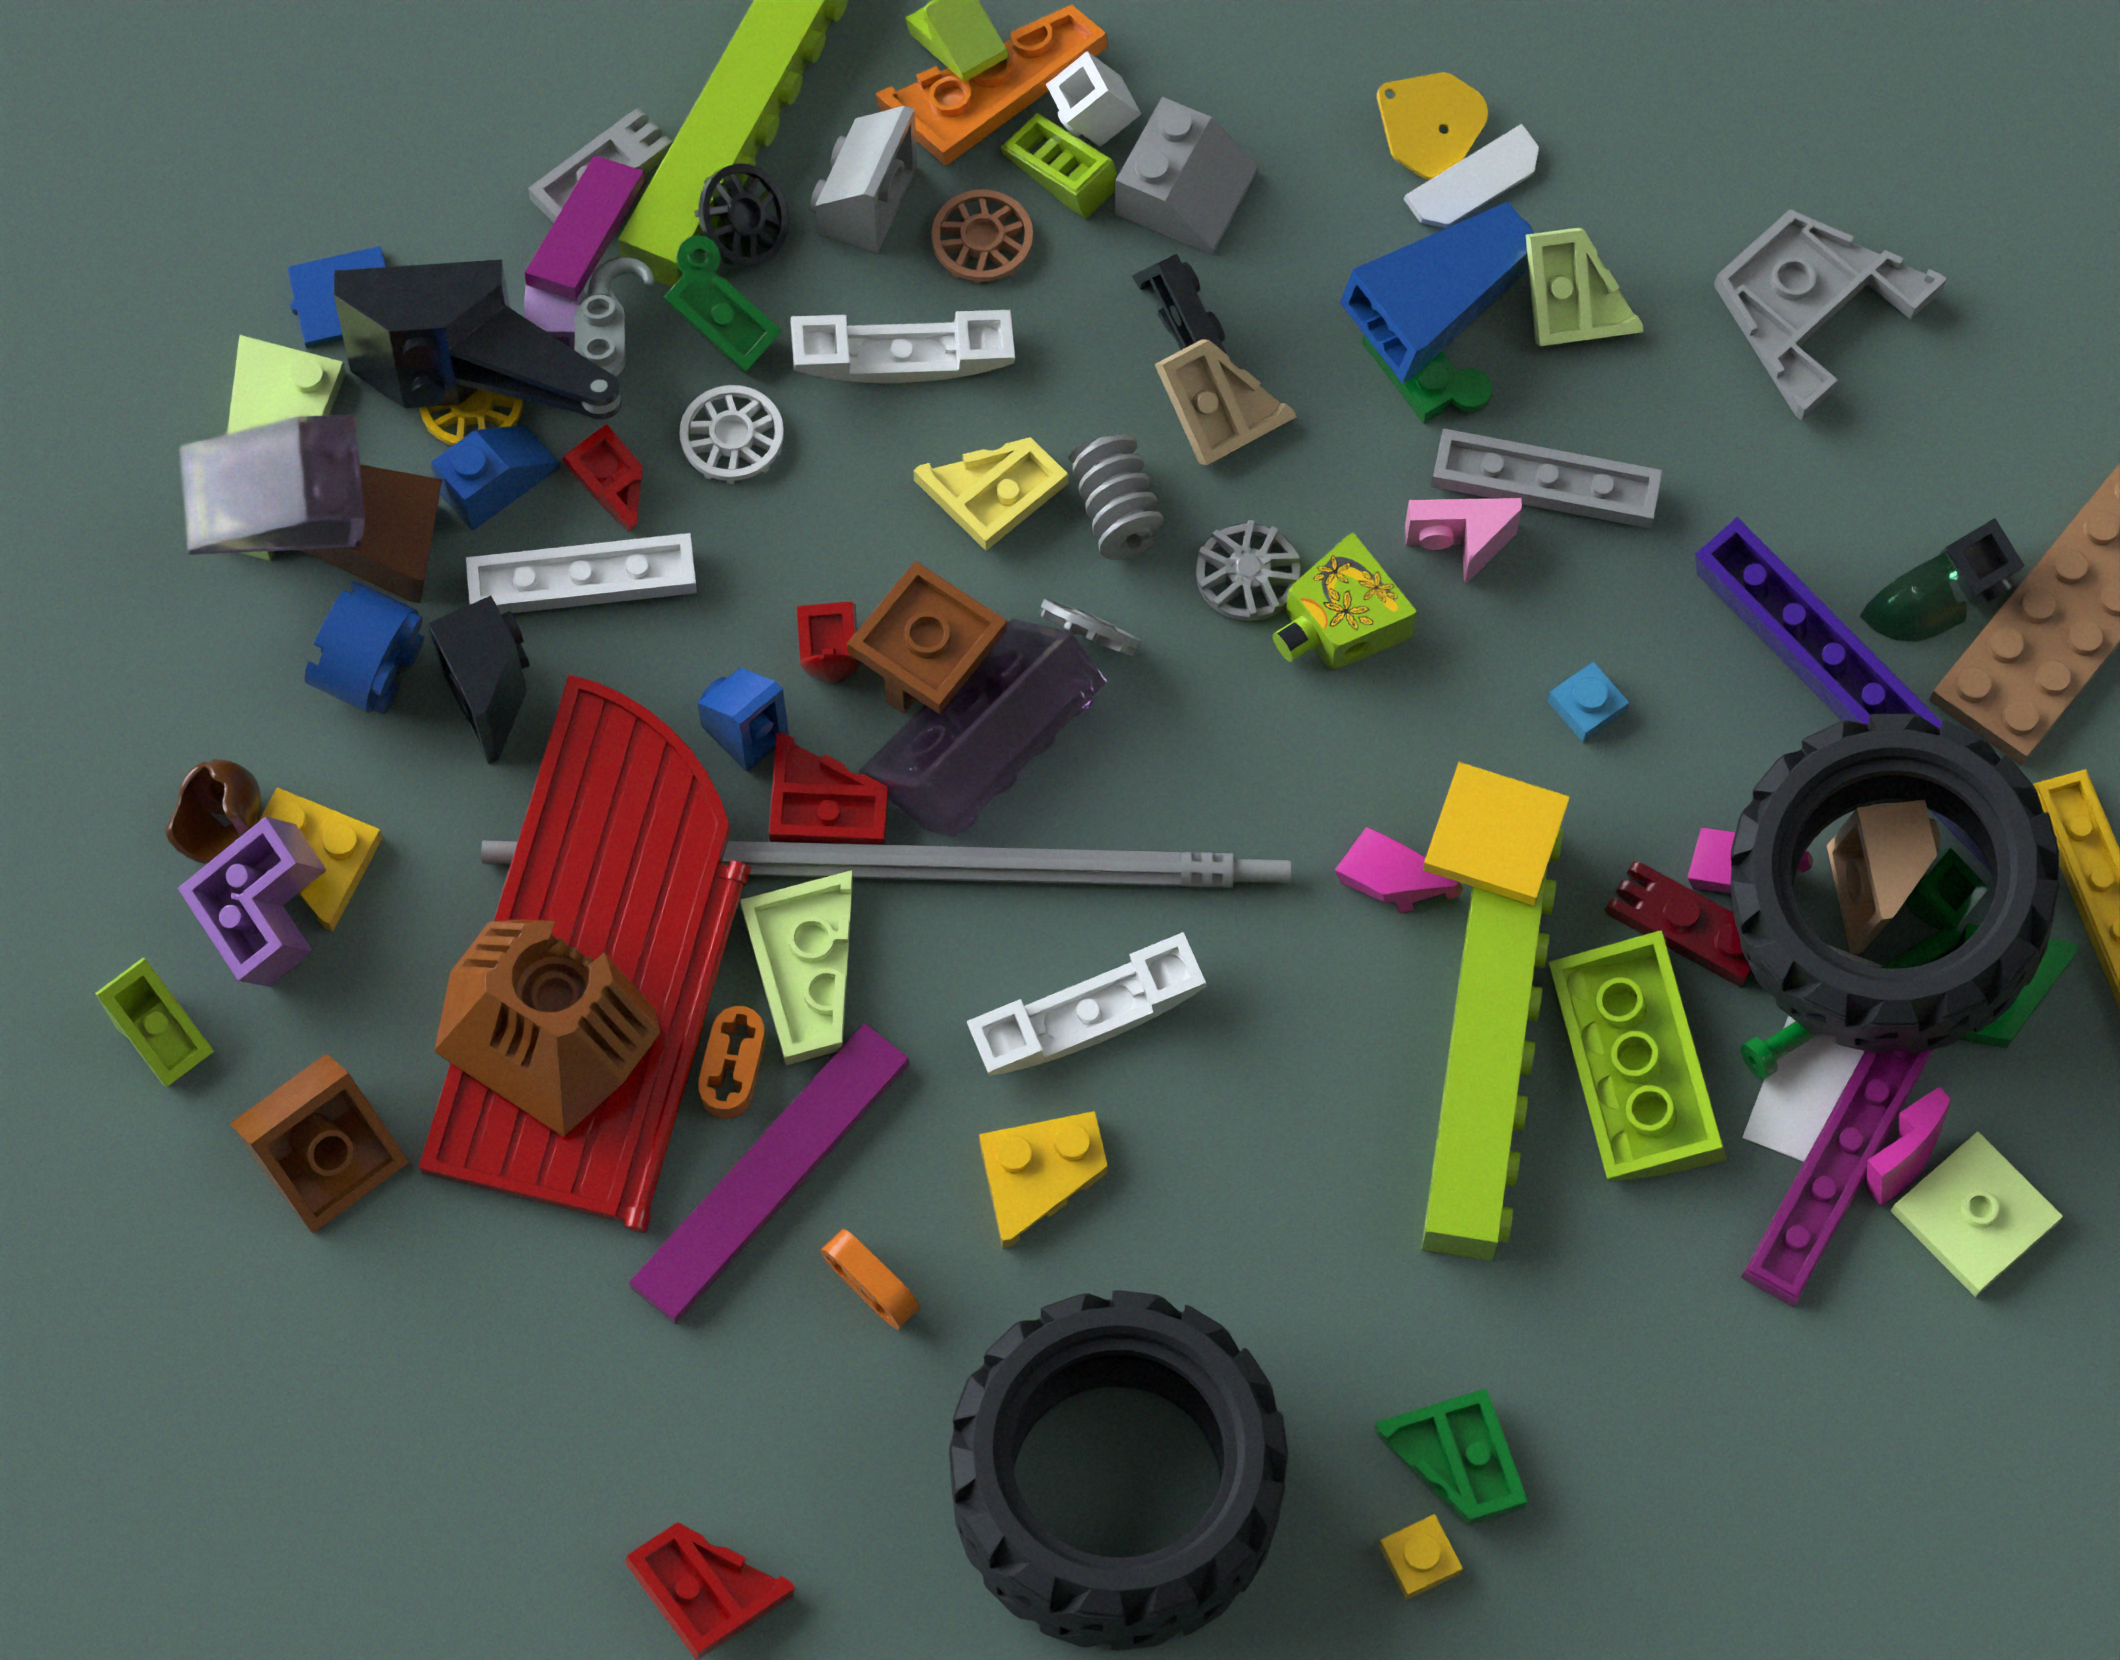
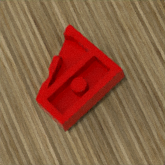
M678 1522L629 1553L626 1557L625 1564L695 1660L701 1659L793 1597L795 1592V1586L790 1580L779 1576L777 1580L745 1563L746 1557L727 1547L711 1545L702 1534Z

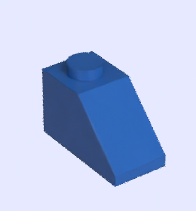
M526 425L474 430L430 462L434 478L442 479L441 497L472 531L560 468V462Z
M741 667L727 679L720 677L713 681L704 690L698 702L701 727L746 772L776 748L777 733L789 735L783 688L776 681Z

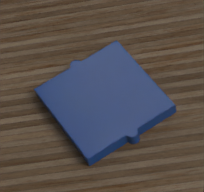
M381 246L287 267L294 296L290 307L292 313L298 315L306 348L343 340L334 299L335 270L386 267Z

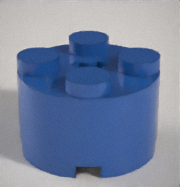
M353 581L351 582L352 593L343 590L327 614L314 642V645L321 648L322 655L319 664L308 661L304 679L307 685L367 713L376 711L385 715L398 692L399 684L392 681L402 664L411 667L422 649L425 637L418 633L423 617L419 616L418 610L359 582Z

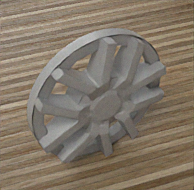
M1248 520V523L1228 526L1220 531L1218 529L1214 531L1212 536L1200 548L1196 562V582L1204 600L1220 614L1241 621L1262 620L1282 611L1287 605L1288 590L1301 577L1300 558L1292 544L1278 532V528L1274 526L1269 528L1264 525L1255 524L1253 520ZM1244 535L1242 546L1230 538ZM1252 535L1266 538L1259 550L1250 548ZM1273 544H1277L1284 553H1270ZM1219 545L1231 556L1226 558L1212 550ZM1206 562L1219 569L1205 577ZM1291 565L1292 573L1271 571V568ZM1227 581L1229 587L1220 595L1216 596L1211 591V588ZM1271 586H1288L1283 596L1277 599ZM1262 592L1269 606L1256 609L1253 595ZM1239 594H1242L1246 609L1235 608L1227 603Z
M1044 598L1039 612L1041 617L1075 635L1080 634L1086 637L1088 641L1134 656L1142 642L1141 639L1082 610L1071 608Z

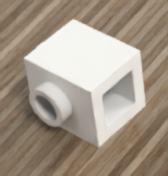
M1089 52L1083 54L1046 84L1059 108L1057 114L1065 128L1075 137H1079L1082 134L1100 147L1141 115L1122 77Z

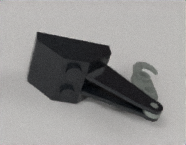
M628 257L610 259L601 263L593 271L589 281V290L575 311V350L510 308L502 259L335 270L334 299L350 372L403 408L460 405L480 389L603 420L615 416L621 409L622 401L619 382L616 376L623 371L626 365L625 313L623 306L611 290V281L618 275L633 273L639 275L646 286L651 287L655 283L653 271L646 263Z

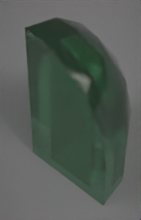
M1944 552L1913 568L1882 589L1866 605L1860 617L1875 632L1893 640L1919 642L1936 637L1965 622L1967 605L1965 601L1958 603L1955 599L1949 582L1959 577Z

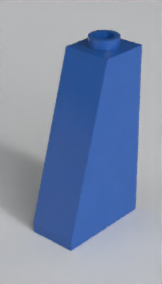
M1507 201L1353 269L1340 304L1403 384L1417 375L1525 274L1528 268L1526 235L1534 234L1531 225L1522 219Z

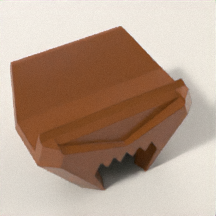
M515 919L488 922L450 972L434 1051L460 1070L564 1137L624 1083L661 1032L655 1008L605 953L593 961L591 957H584L576 947L570 948L562 938H555L551 934L553 925L556 923L555 921Z

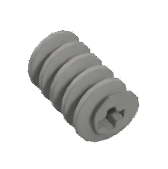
M1132 435L1104 436L1088 440L1077 446L1068 457L1073 463L1074 477L1079 481L1080 495L1086 501V513L1092 520L1093 533L1099 539L1100 554L1112 560L1133 558L1151 549L1156 543V537L1152 534L1164 525L1163 515L1152 511L1157 506L1158 500L1152 492H1146L1150 488L1151 480L1145 473H1139L1144 468V460L1139 454H1133L1137 450L1138 443Z

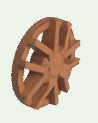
M984 189L967 191L950 199L938 211L931 231L932 249L940 263L951 272L952 277L955 279L961 277L974 281V285H981V282L994 281L1006 276L1012 277L1016 274V270L1025 261L1027 262L1033 244L1032 222L1023 206L1004 193ZM978 201L980 213L970 216L965 204ZM986 201L995 202L1004 207L990 215ZM957 210L962 222H949L946 219L949 214ZM1014 214L1020 219V221L1003 227L1002 225L1004 221ZM1025 232L1023 246L1011 239ZM941 234L961 236L958 239L940 241ZM1001 249H1004L1016 257L1008 261L999 252ZM960 252L956 262L946 254ZM970 257L979 259L976 270L965 268ZM988 260L998 267L992 270H985Z

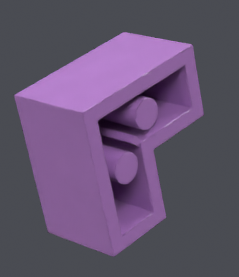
M265 816L177 889L237 980L270 987L313 952L283 905L323 874L326 868L296 824Z

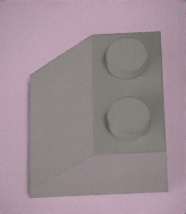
M1162 96L1116 179L1115 215L1213 255L1258 172V165L1211 116Z
M901 106L855 118L848 136H840L837 139L830 165L833 168L827 181L822 179L818 181L810 202V210L816 213L817 234L876 254L879 253L917 169L915 109Z

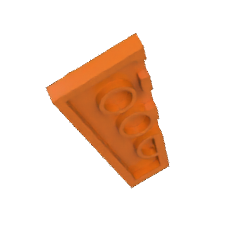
M1069 5L1012 31L1011 40L1004 42L1009 57L968 81H962L949 68L939 71L937 66L917 74V82L903 89L895 91L893 86H890L875 93L878 108L882 111L901 106L915 109L916 141L946 167L1047 93L1049 89L1046 84L1083 54L1089 52L1096 57L1107 49V33L1075 6Z

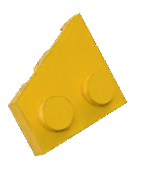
M1095 1111L979 1134V1143L1002 1248L1013 1246L1020 1240V1235L1043 1217H1051L1067 1205L1069 1198L1077 1191L1088 1189L1107 1174L1108 1165Z

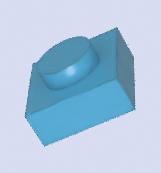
M1594 661L1551 690L1547 700L1582 742H1585L1625 714L1630 703Z

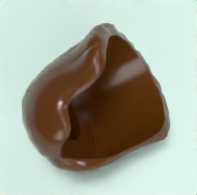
M213 759L210 762H202L190 769L182 781L176 808L165 831L169 843L178 852L196 862L207 864L257 824L261 792L255 776L243 766L228 760ZM211 813L227 816L232 824L223 826Z

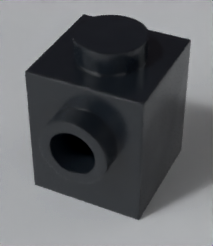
M1996 518L1948 545L1939 553L1968 601L1980 594L1983 595L1987 603L2016 586L2011 576L2025 567Z

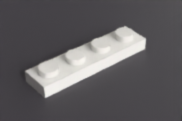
M690 533L466 557L469 603H475L491 595L501 614L509 610L511 613L697 593Z

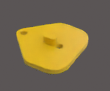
M1447 72L1387 82L1377 92V100L1392 157L1395 161L1425 180H1431L1462 161L1485 126L1488 118V107L1483 96L1474 88ZM1385 92H1392L1394 98H1387ZM1439 127H1445L1447 134H1442L1439 131Z

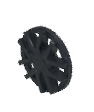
M749 164L729 165L719 169L712 176L707 177L699 199V210H695V217H699L703 232L699 235L706 236L714 241L719 248L721 258L728 265L751 267L765 263L773 258L784 244L789 224L785 198L773 178L762 169ZM736 174H746L749 176L743 186ZM722 179H724L729 195L719 183ZM760 182L766 190L758 198L753 193ZM712 197L714 198V201L718 207L710 208V202ZM771 200H773L776 207L777 217L765 212V208ZM710 216H720L722 225L717 229H713ZM764 225L776 229L774 239L762 230ZM725 234L724 245L717 236ZM740 240L742 256L737 255ZM756 243L766 248L763 253L757 256Z

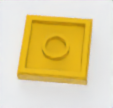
M1458 762L1422 871L1534 906L1570 796Z

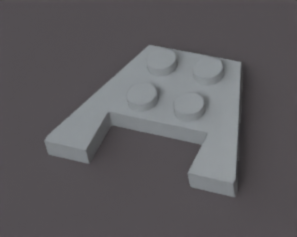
M1789 209L1717 274L1714 287L1794 415L1802 421L1835 390L1838 381L1837 378L1800 348L1808 338L1867 285L1911 320L1943 291L1947 279L1942 274L1930 269L1925 274L1902 264L1903 257L1884 250L1881 254L1857 245L1853 243L1854 236Z

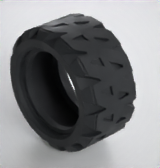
M1916 714L1869 715V723L1867 724L1848 720L1833 724L1802 740V748L1799 751L1787 753L1778 758L1754 787L1753 799L1739 817L1731 849V895L1734 919L1740 937L1742 952L1757 982L1776 998V1005L1783 1012L1810 1032L1834 1036L1836 1044L1877 1054H1884L1900 1048H1907V1054H1913L1949 1046L1972 1029H1974L1975 1033L1981 1031L2013 1005L2023 987L2031 983L2047 951L2060 887V881H2058L2059 849L2050 815L2048 812H2043L2037 790L2032 782L2009 756L2004 755L2001 759L1986 739L1960 726L1942 720L1941 727H1937ZM1925 800L1927 809L1943 815L1957 824L1969 835L1982 852L1992 876L1995 896L1985 920L1968 941L1958 949L1941 959L1917 967L1901 969L1878 968L1861 964L1839 954L1825 944L1809 927L1797 906L1793 894L1796 871L1805 851L1823 829L1858 807Z
M1113 1290L1112 1299L1110 1300L1085 1293L1046 1305L1041 1308V1317L1039 1319L1019 1321L1005 1332L985 1352L983 1366L972 1373L966 1381L953 1416V1435L949 1447L955 1524L966 1556L970 1563L983 1575L985 1587L1013 1615L1019 1619L1038 1623L1040 1625V1632L1080 1647H1092L1111 1643L1112 1650L1115 1651L1155 1647L1163 1644L1180 1631H1183L1184 1636L1190 1635L1222 1615L1239 1591L1244 1593L1267 1558L1275 1529L1278 1526L1285 1490L1284 1484L1288 1460L1282 1412L1277 1411L1271 1383L1251 1352L1246 1347L1240 1351L1231 1334L1223 1325L1185 1304L1184 1311L1181 1312L1162 1296L1122 1290ZM1103 1387L1136 1388L1151 1392L1174 1403L1195 1421L1203 1431L1214 1452L1219 1469L1220 1488L1208 1512L1190 1532L1171 1545L1152 1553L1133 1557H1105L1086 1553L1069 1546L1049 1533L1036 1520L1022 1499L1014 1476L1016 1460L1023 1442L1035 1424L1050 1409L1071 1396Z

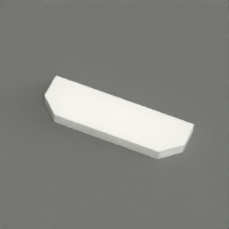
M1520 124L1405 195L1404 201L1420 223L1448 228L1531 177L1535 172L1539 146L1525 127Z

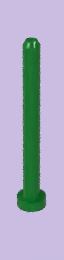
M1942 928L1880 968L1901 969L1931 963L1958 946L1961 940L1960 933L1957 929L1949 930ZM1795 1021L1765 1041L1758 1037L1751 1038L1740 1046V1051L1750 1071L1757 1078L1764 1080L1777 1072L1778 1066L1776 1061L1818 1034L1808 1031Z

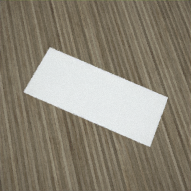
M1828 945L1839 954L1853 961L1868 966L1882 967L1880 964ZM1788 1016L1784 1028L1795 1022V1020ZM1818 1034L1776 1061L1778 1070L1764 1079L1742 1138L1804 1162L1864 1051L1836 1044L1834 1036Z

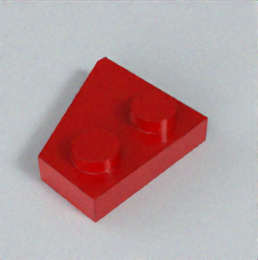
M777 733L769 824L770 842L885 845L888 786L865 774H854L846 768L844 763L826 754L821 758L796 745L793 737L785 733Z

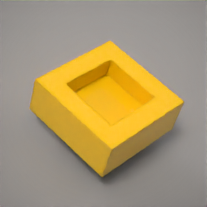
M1435 1514L1395 1532L1379 1542V1548L1406 1600L1462 1573L1463 1567Z

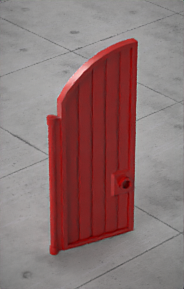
M571 674L568 675L494 921L515 919L555 921L556 923L553 925L551 934L555 938H562L570 948L576 947L584 957H591L594 961L605 953L655 1008L661 1033L624 1083L564 1137L450 1063L418 1168L422 1174L617 1222H625L624 1228L633 1232L646 1233L652 1215L649 1211L741 891L743 887H746L751 867L738 861H729L728 866L722 865L731 828L721 799L708 773L692 750L672 728L649 709L626 695L598 682Z

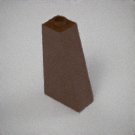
M242 442L239 443L236 462L225 461L220 485V494L230 496L229 517L411 602L421 603L442 479Z

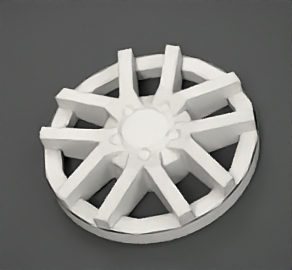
M727 385L708 390L698 396L688 406L681 420L680 442L684 455L691 465L703 473L704 477L709 480L712 477L725 480L727 484H734L736 480L747 479L761 472L765 473L770 470L769 466L777 456H780L782 451L784 429L777 407L767 396L749 387ZM733 397L747 398L752 402L740 411H737ZM725 398L728 410L717 414L711 402ZM701 408H704L710 421L692 420ZM762 408L769 414L755 422H752L750 419ZM774 426V440L761 433ZM689 434H710L709 438L689 441L688 438ZM752 445H757L768 452L761 458L750 448ZM711 452L707 463L701 460L696 453ZM722 455L730 457L728 469L716 468ZM740 457L752 464L737 469Z

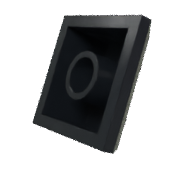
M491 595L428 623L442 674L488 765L500 758L527 692L522 670L530 667L527 655L521 645L524 639L510 610L501 614Z

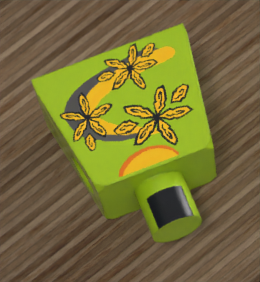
M1352 532L1288 590L1286 612L1292 622L1273 633V640L1281 655L1289 662H1293L1314 649L1328 668L1338 670L1411 638L1414 633L1417 611L1355 533Z

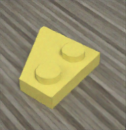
M1031 437L1006 443L997 450L982 449L963 454V461L933 469L930 463L919 465L913 470L914 481L985 551L1068 485V473Z

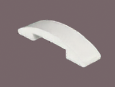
M1010 310L956 311L954 323L847 326L846 315L791 316L790 321L794 370L828 379L864 383L935 381L979 374L1013 364L1015 361Z
M1184 932L1129 954L1130 963L1024 1006L1021 999L966 1021L988 1075L1004 1074L1046 1063L1106 1041L1159 1016L1207 987Z

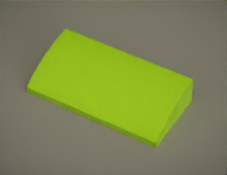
M1662 930L1550 961L1549 966L1608 1182L1665 1175L1726 1161L1727 1157Z

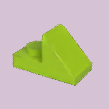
M932 0L925 7L905 17L909 34L964 82L1009 57L1006 46L979 0Z
M145 958L140 959L95 993L116 1029L129 1039L159 1081L166 1087L214 1052Z

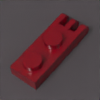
M1637 861L1632 862L1627 875L1633 881L1644 886V888L1629 880H1622L1616 889V893L1634 906L1620 899L1611 898L1605 907L1606 913L1643 935L1662 930L1667 948L1742 988L1752 970L1741 949L1734 913L1647 865Z

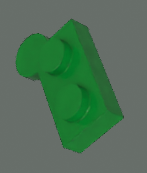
M700 235L688 237L680 244L676 252L677 267L683 275L662 297V300L739 370L745 373L782 330L724 277H720L715 272L720 264L721 256L719 248L713 240Z
M1363 334L1362 344L1423 424L1444 413V408L1451 403L1458 409L1466 412L1481 410L1489 404L1493 387L1489 376L1483 371L1475 368H1465L1458 371L1442 350L1417 375L1402 384Z

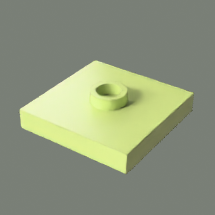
M1978 1131L1894 1204L1891 1210L1896 1218L1975 1297L2053 1229L2063 1217Z

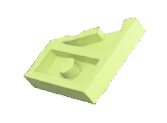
M1572 228L1526 235L1534 333L1537 345L1546 346L1643 332L1642 322L1632 312L1619 291L1618 283L1609 269L1603 265L1598 257L1597 249L1584 229Z

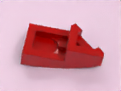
M606 423L563 456L562 463L594 499L630 532L637 525L643 466Z

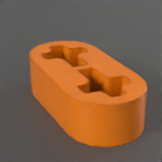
M733 1006L723 1010L716 1017L712 1025L699 1076L698 1091L704 1109L710 1115L719 1119H732L740 1116L748 1109L753 1098L766 1046V1033L761 1017L748 1007ZM738 1025H746L748 1034L753 1039L744 1038L741 1042L738 1056L732 1055L730 1037L725 1032L735 1033ZM726 1070H734L733 1080L735 1089L740 1091V1093H729L726 1101L717 1100L716 1090L711 1088V1086H722Z
M842 1229L821 1248L820 1252L832 1270L894 1329L899 1330L921 1309L919 1302L911 1291L849 1231Z

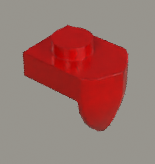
M853 601L796 606L800 665L803 670L815 679L832 685L843 681L853 674L859 667L860 661L848 654L847 643L858 631L856 604Z

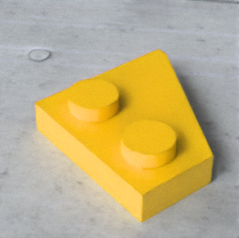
M277 787L259 821L266 816L296 824L326 868L323 874L300 891L297 896L299 895L315 913L320 924L326 930L333 932L383 839L379 828Z

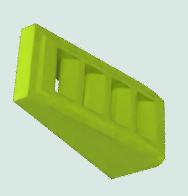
M1036 113L1000 147L1004 156L1066 207L1085 219L1115 192V183L1118 175L1113 160L1039 113ZM1044 137L1048 140L1034 155L1029 153ZM1060 151L1063 152L1050 165L1047 164ZM1076 164L1079 165L1068 177L1065 176Z

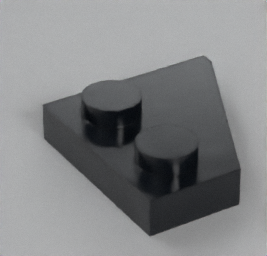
M1177 253L1132 275L1140 290L1150 285L1153 286L1163 306L1162 309L1158 310V317L1166 329L1173 335L1181 350L1199 340H1210L1226 353L1221 343L1225 340L1223 328L1211 311L1206 313L1197 294L1200 291L1197 275L1189 263L1181 262Z

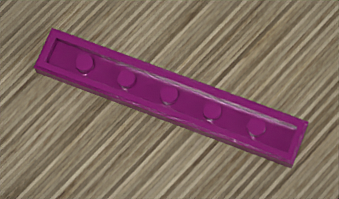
M863 1023L629 1281L630 1288L676 1325L909 1066V1057L866 1023Z
M1900 1048L1884 1054L1864 1051L1740 1278L1788 1305L1795 1306L1867 1174V1160L1879 1152L1934 1049L1913 1054H1907V1048Z

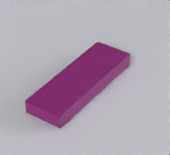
M594 155L525 270L526 285L577 301L644 186V171Z

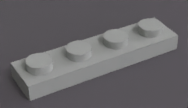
M1443 428L1431 487L1492 499L1521 498L1523 505L1651 529L1662 470Z

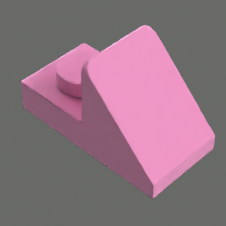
M1522 499L1409 500L1405 522L1406 546L1421 545V547L1428 550H1441L1451 545H1462L1464 582H1468L1517 534L1522 511Z

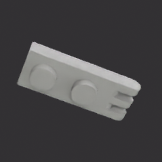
M640 108L634 109L528 188L530 200L554 223L594 155L643 170L645 175L663 161L674 141L669 136L661 137L662 129L655 122L647 124L648 115Z

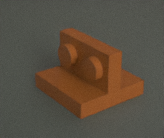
M915 560L848 641L847 651L849 655L884 677L887 703L905 714L917 699L940 714L1007 632V620Z

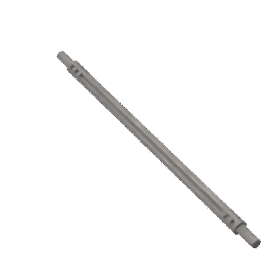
M483 840L481 847L482 864H511L518 841ZM728 841L722 865L728 866L729 861H738L751 867L749 876L828 877L852 870L853 878L1227 888H1232L1233 882H1291V860L1233 859V853Z

